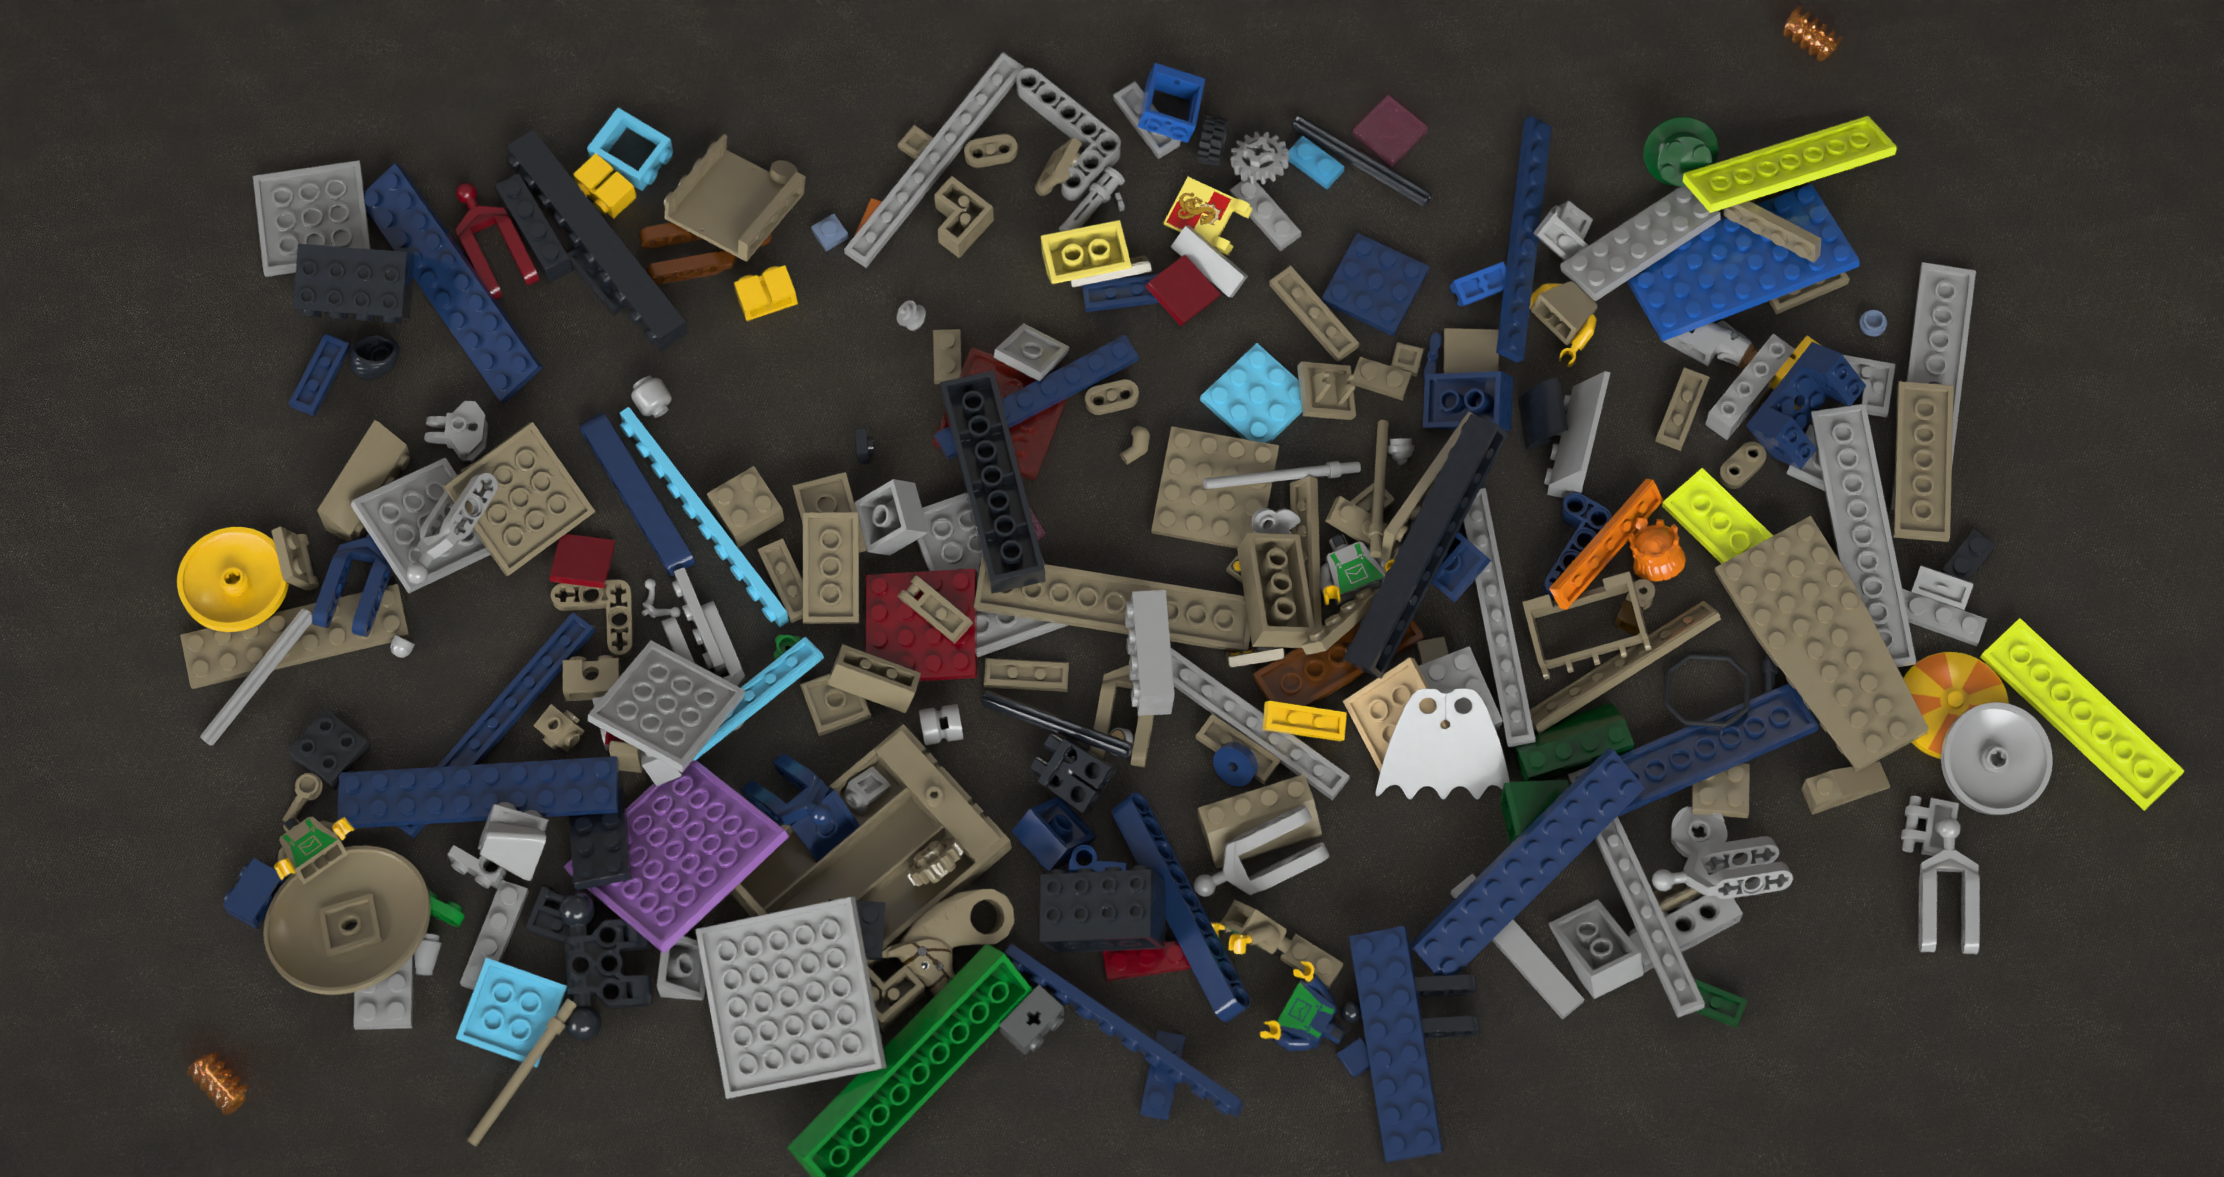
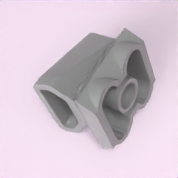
M502 802L497 805L493 804L478 846L480 855L520 878L531 881L546 842L545 829L549 820L544 819L543 815L536 810H528L523 813L517 811L514 805L508 802Z

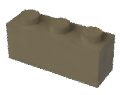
M842 644L827 685L906 713L915 695L921 673Z

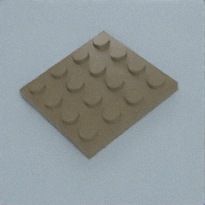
M533 422L528 423L443 485L450 498L456 503L474 476L490 473L495 477L498 484L497 492L473 527V530L506 576L512 574L595 512ZM482 481L481 483L483 487L480 492L486 491V489L484 488L485 482ZM467 500L465 509L469 514H472V503Z
M1171 426L1151 533L1238 548L1246 534L1254 532L1252 527L1253 514L1260 508H1268L1273 482L1205 489L1203 480L1204 478L1275 471L1279 445Z

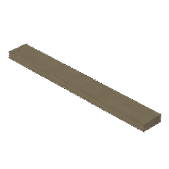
M1702 601L1648 635L1652 650L1646 651L1643 643L1630 646L1626 649L1628 657L1622 658L1621 653L1552 695L1530 709L1533 729L1538 734L1545 731L1721 620L1719 612L1705 601Z

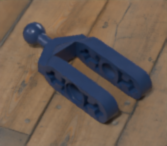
M367 533L366 538L339 545L337 552L331 560L313 611V625L324 628L330 626L345 586L352 560L354 559L373 564L352 623V634L363 637L369 636L391 573V566L369 533Z
M784 753L775 759L772 764L786 781L802 790L792 801L786 804L779 797L753 780L741 788L742 794L752 805L780 825L787 826L809 815L816 825L825 826L832 820L833 812L831 807L827 804H821L828 791V787L815 773Z

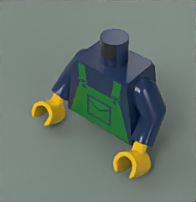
M1300 961L1305 967L1304 973L1302 974L1300 970L1294 969L1293 974L1298 978H1304V982H1299L1278 1021L1264 1022V1024L1270 1027V1033L1262 1031L1260 1035L1264 1039L1272 1038L1275 1043L1288 1051L1317 1049L1324 1037L1339 1044L1346 1029L1333 1022L1337 1012L1335 1001L1326 985L1314 973V966L1310 962Z

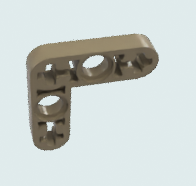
M607 580L605 589L564 583L554 586L551 591V599L553 605L558 610L606 609L607 645L610 654L614 658L621 660L626 659L632 654L634 647L632 593L627 582L623 580ZM619 588L624 593L621 595L622 606H617L616 596L614 595ZM595 589L599 592V597L592 602L585 600V592ZM576 590H579L578 595L580 602H576ZM562 592H567L568 596H574L567 597L566 602H561L560 598H558L561 597ZM619 613L625 614L628 617L626 623L621 626L612 623V618ZM617 633H622L625 644L622 651H618L616 647L618 645Z

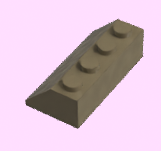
M376 420L370 426L317 510L325 530L347 542L362 538L367 531L351 507L352 500L395 481L400 471H404L407 468L411 459L407 445Z
M1305 774L1198 808L1197 819L1215 869L1223 866L1225 843L1301 805H1306L1312 817L1309 822L1249 852L1239 855L1240 861L1322 835L1315 802Z

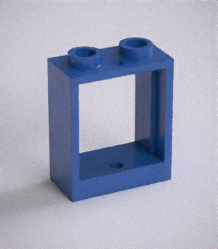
M1155 63L1147 78L1137 127L1188 143L1196 127L1205 79ZM1154 89L1190 100L1186 121L1150 110Z

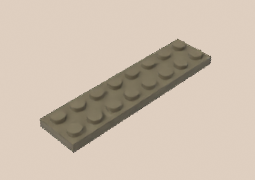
M398 584L386 587L368 637L352 634L353 619L363 592L340 597L330 626L328 628L319 627L311 622L274 670L391 643L395 634L404 639L410 638ZM316 603L275 612L263 623L243 631L222 632L207 628L181 634L180 637L191 688L195 689L249 676L301 609L305 608L313 614Z

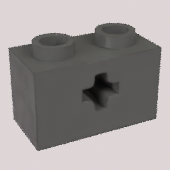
M1038 985L1000 1024V1033L1024 1055L1030 1050L1034 1052L1044 1042L1043 1036L1050 1029L1055 1031L1063 1023L1064 1007ZM1031 1018L1035 1021L1039 1018V1025L1033 1023L1029 1026V1019Z

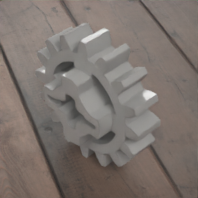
M1255 132L1254 138L1245 135V142L1237 141V148H1232L1231 164L1234 167L1235 175L1241 174L1242 181L1250 178L1251 184H1254L1256 180H1260L1262 184H1265L1268 178L1274 182L1276 181L1275 175L1283 176V168H1288L1289 152L1286 149L1285 142H1279V136L1277 135L1272 139L1269 138V132H1266L1263 137H1260L1258 132Z

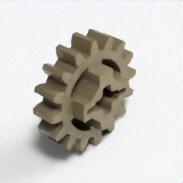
M952 837L947 841L944 839L940 843L938 841L930 843L925 849L914 856L913 859L916 862L909 865L910 868L906 871L907 877L917 887L923 883L926 885L929 881L932 883L940 881L943 876L955 869L956 864L954 862L961 858L960 855L964 853L962 846L956 838L953 839Z

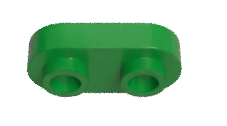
M428 890L431 902L430 915L452 926L460 927L465 918L464 914L461 913L463 909L451 901L445 904L437 900L438 896Z

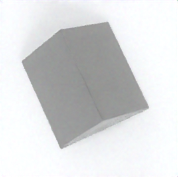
M683 936L665 954L661 951L657 988L660 997L704 1000L706 984L698 941Z

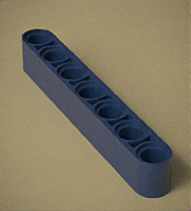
M601 412L580 424L579 428L585 440L670 577L675 576L674 571L683 567L687 569L693 566L695 560L606 415Z

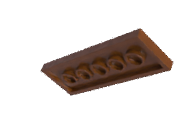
M1413 620L1393 657L1423 640L1424 636ZM1361 621L1326 651L1306 655L1303 648H1296L1284 655L1283 659L1276 660L1253 673L1254 680L1267 700L1309 707L1366 674V672L1356 669L1343 659L1348 645L1353 641L1359 630Z

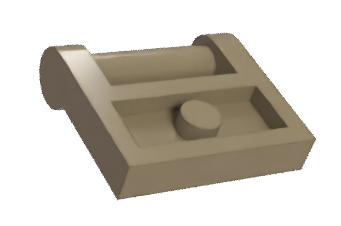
M1073 137L1052 153L1035 185V190L1039 195L1045 196L1049 194L1055 185L1064 183L1069 179L1070 172L1068 168L1069 166L1072 167L1080 157L1078 150L1082 142Z
M281 526L271 530L283 580L306 591L318 588V578L314 576L307 549L309 544L307 535H297Z

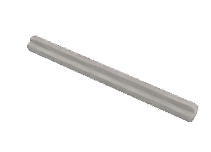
M305 608L301 609L201 734L203 741L211 746L215 744L311 624L313 614Z

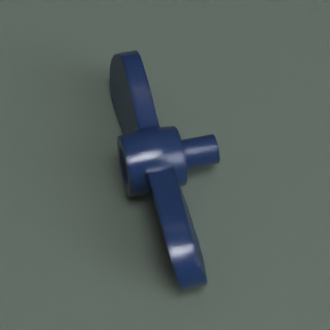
M1433 333L1430 337V351L1427 354V364L1423 373L1424 379L1425 374L1436 373V362L1439 358L1438 351L1442 342L1439 333Z

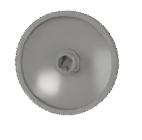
M1986 703L1965 711L1952 723L1943 740L1941 766L1949 788L1963 804L1980 813L2005 815L2028 807L2042 794L2052 772V749L2044 729L2032 715L2011 704Z

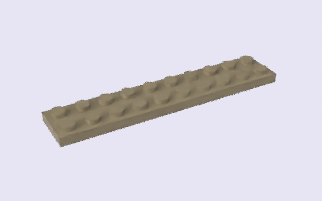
M983 559L981 560L974 607L978 611L1128 634V628L1125 626L1126 602L1131 601L1132 592L1166 590L1170 641L1228 651H1243L1249 648L1250 628L1245 596L1044 564L1045 582L991 594Z

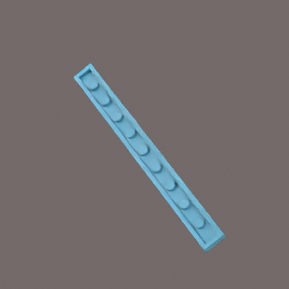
M628 407L620 412L622 420L620 427L628 438L633 436L637 442L635 446L643 458L647 456L653 462L651 465L653 471L659 478L664 477L669 483L667 488L675 499L680 497L684 503L682 507L689 518L693 519L695 517L700 523L698 528L707 540L711 538L716 544L714 549L722 560L727 558L731 563V572L738 581L744 580L748 586L746 591L753 601L759 600L764 606L762 611L770 622L775 621L779 627L789 622L788 613L632 410Z

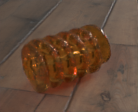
M1799 5L1785 23L1783 35L1786 37L1793 35L1792 42L1796 44L1801 41L1800 47L1804 50L1809 48V54L1812 56L1818 53L1817 60L1822 62L1834 53L1841 43L1843 36L1835 41L1836 31L1832 30L1826 34V24L1817 28L1819 19L1815 18L1809 22L1808 19L1811 13L1807 12L1801 16L1802 7Z
M213 1052L210 1055H204L197 1059L188 1068L187 1075L192 1076L194 1083L200 1084V1089L207 1092L209 1099L215 1100L216 1107L222 1108L224 1115H228L236 1111L246 1099L245 1092L248 1089V1085L244 1084L237 1087L241 1078L236 1076L230 1079L234 1070L228 1068L223 1071L222 1069L226 1065V1061L221 1060L215 1063L219 1054Z

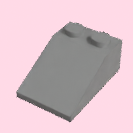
M1598 899L1549 923L1550 929L1579 980L1594 999L1644 975L1641 952Z

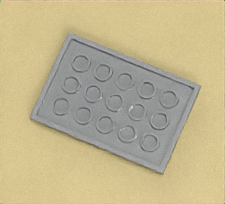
M966 493L923 507L922 510L929 533L917 539L928 571L975 569L977 571L978 585L982 555ZM977 610V657L1068 625Z

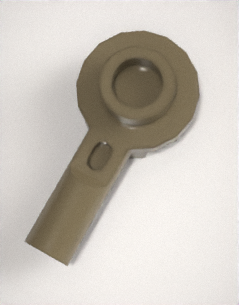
M305 773L296 780L295 792L297 796L282 820L284 822L291 818H297L306 801L314 800L321 795L323 783L320 777L313 773Z

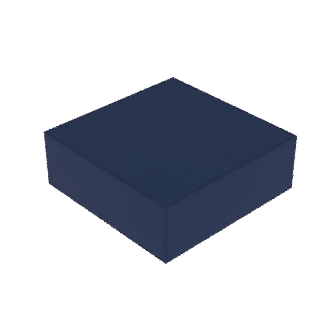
M1361 1038L1337 1053V1057L1353 1079L1370 1068L1367 1046Z

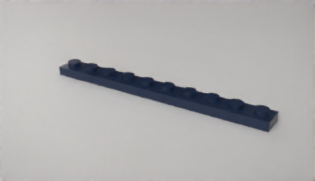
M1533 116L1524 119L1496 353L1516 363L1524 360L1538 244V237L1533 232L1540 225L1551 126Z
M572 612L437 767L479 765L563 669V660H570V658L574 657L595 633L594 627ZM426 824L401 825L397 827L414 839Z
M1011 943L1005 951V955L1020 974L1024 972L1031 977L1030 981L1035 986L1040 985L1043 989L1046 987L1054 993L1053 997L1063 1005L1068 1003L1077 1008L1075 1011L1078 1015L1087 1021L1092 1018L1100 1024L1098 1027L1104 1033L1111 1037L1115 1034L1121 1038V1043L1130 1051H1140L1146 1055L1144 1057L1145 1060L1156 1068L1162 1066L1168 1070L1167 1074L1179 1084L1184 1081L1192 1087L1191 1091L1203 1100L1206 1097L1215 1103L1214 1107L1226 1116L1231 1113L1236 1118L1244 1109L1242 1100Z

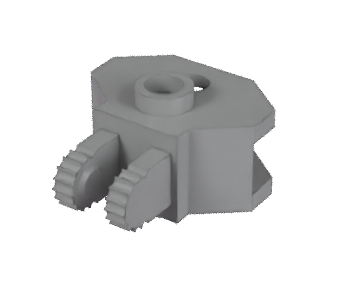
M464 401L453 413H447V417L428 416L427 426L445 428V432H426L424 440L433 444H446L447 448L454 449L462 462H474L486 450L488 433L486 416L476 401Z

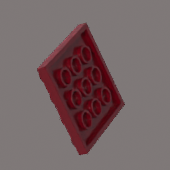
M975 569L866 575V653L920 672L919 681L977 678V610L974 607L977 591V571ZM915 575L973 622L955 644L898 597L902 590L906 591L912 584L910 581ZM920 591L914 599L918 601L924 593Z

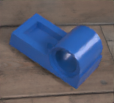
M1088 845L1076 847L1069 861V873H1077V870L1081 868L1094 869V872H1105L1107 867L1122 868V871H1126V863L1097 861L1095 850ZM1080 857H1088L1092 862L1087 866H1081L1077 863V860Z

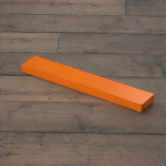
M1646 479L1551 585L1549 589L1560 609L1567 610L1625 545L1628 541L1629 533L1634 534L1637 531L1634 526L1637 517L1648 519L1663 502V498L1654 480Z

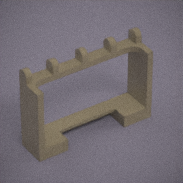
M1630 572L1603 579V587L1582 592L1568 609L1629 592L1640 633L1636 636L1555 659L1545 660L1535 618L1565 609H1560L1556 600L1552 601L1550 595L1522 602L1537 661L1541 667L1544 680L1550 679L1548 669L1566 665L1568 673L1574 672L1573 662L1593 657L1596 666L1601 664L1599 655L1620 649L1622 658L1628 657L1626 647L1643 643L1646 651L1652 650L1634 580Z

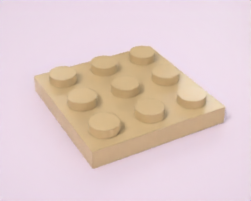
M1408 658L1385 673L1382 679L1374 680L1343 701L1380 772L1391 737L1407 702L1417 690L1430 689L1414 658ZM1424 698L1419 703V709L1426 714L1434 712L1437 708V703L1432 698ZM1443 720L1440 723L1443 729L1450 727L1447 720Z

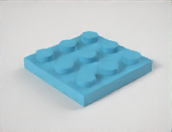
M1257 343L1200 396V401L1242 439L1269 444L1302 413L1299 380Z
M486 958L456 1039L523 1062L546 1030V1023L551 1016L555 1017L558 1013L567 986ZM541 1057L538 1059V1061L533 1067L538 1068Z

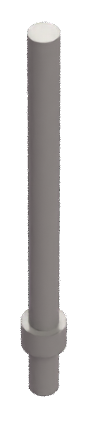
M1332 461L1321 466L1204 478L1203 485L1205 489L1303 479L1308 476L1337 478L1341 474L1360 472L1361 465L1359 461L1348 463Z

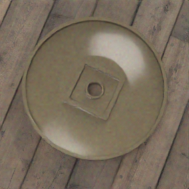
M375 846L344 847L348 855L303 885L296 873L287 878L274 895L264 922V943L267 954L283 978L298 988L309 992L326 995L346 994L366 989L385 980L412 957L426 934L431 914V902L423 877L417 868L403 856L388 849ZM352 922L358 923L353 930L345 931L348 924Z

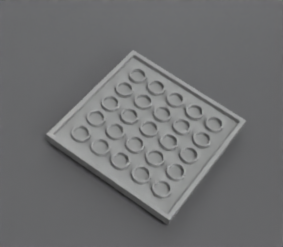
M855 897L696 929L726 1099L886 1068Z

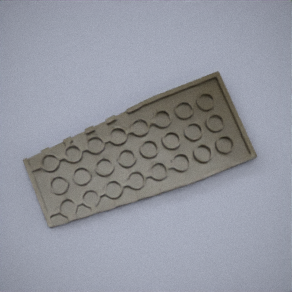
M1811 516L1715 567L1716 575L1757 641L1775 665L1780 667L1786 675V680L1793 689L1797 690L1803 698L1804 704L1809 710H1812L1820 721L1821 727L1825 732L1829 733L1837 744L1836 747L1842 754L1844 753L1855 772L1928 733L1929 728L1854 583Z

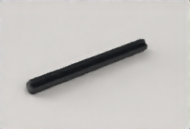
M1298 116L1294 120L1293 130L1418 204L1426 206L1430 201L1431 192L1303 116Z
M986 691L981 699L984 707L1115 755L1129 758L1133 750L1131 742L997 693Z

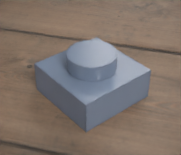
M835 214L830 215L811 227L812 233L825 251L830 250L849 238L848 233Z

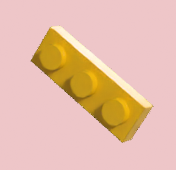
M1267 701L1264 704L1262 730L1334 741H1343L1345 738L1346 712Z

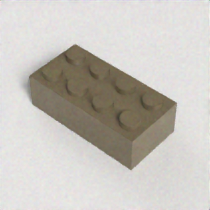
M1247 533L1237 551L1252 647L1302 648L1301 645L1310 638L1309 634L1315 630L1300 535Z

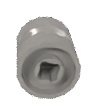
M958 704L942 706L940 711H937L934 707L919 710L925 746L938 744L942 738H945L948 742L963 739ZM939 719H947L948 729L941 730Z

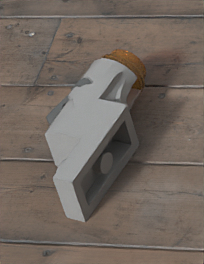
M1725 321L1712 322L1696 328L1693 334L1686 332L1663 341L1706 366L1710 364L1716 354L1718 359L1743 369L1759 352L1747 337L1736 331Z

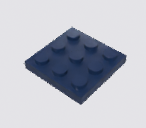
M1357 233L1321 300L1325 305L1394 337L1426 278L1430 266Z

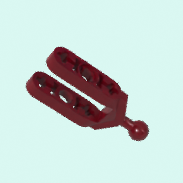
M468 182L461 183L456 189V197L460 202L466 203L469 211L455 231L470 264L493 297L497 300L503 296L473 234L494 224L497 225L525 284L529 286L540 281L535 267L505 208L479 206L475 199L477 190L474 185Z

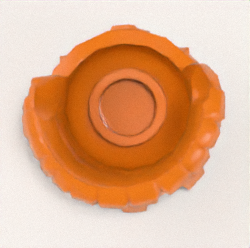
M1637 517L1634 526L1638 531L1635 534L1629 533L1628 535L1634 557V573L1641 579L1652 582L1666 581L1671 579V577L1674 578L1683 570L1686 562L1685 553L1679 544L1678 527L1675 524L1671 525V528L1665 526L1663 519H1657L1656 525L1647 526V519Z

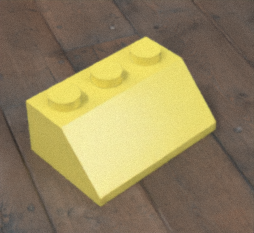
M1120 220L1041 236L1043 259L1047 275L1052 284L1132 268Z

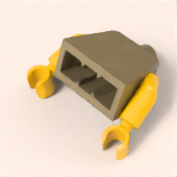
M1570 281L1565 284L1546 283L1532 293L1530 309L1566 345L1572 344L1570 348H1565L1561 351L1559 359L1561 361L1564 355H1571L1573 359L1567 366L1571 367L1576 361V352L1582 350L1594 334L1597 320L1594 313L1598 307L1595 300L1581 290L1574 282Z

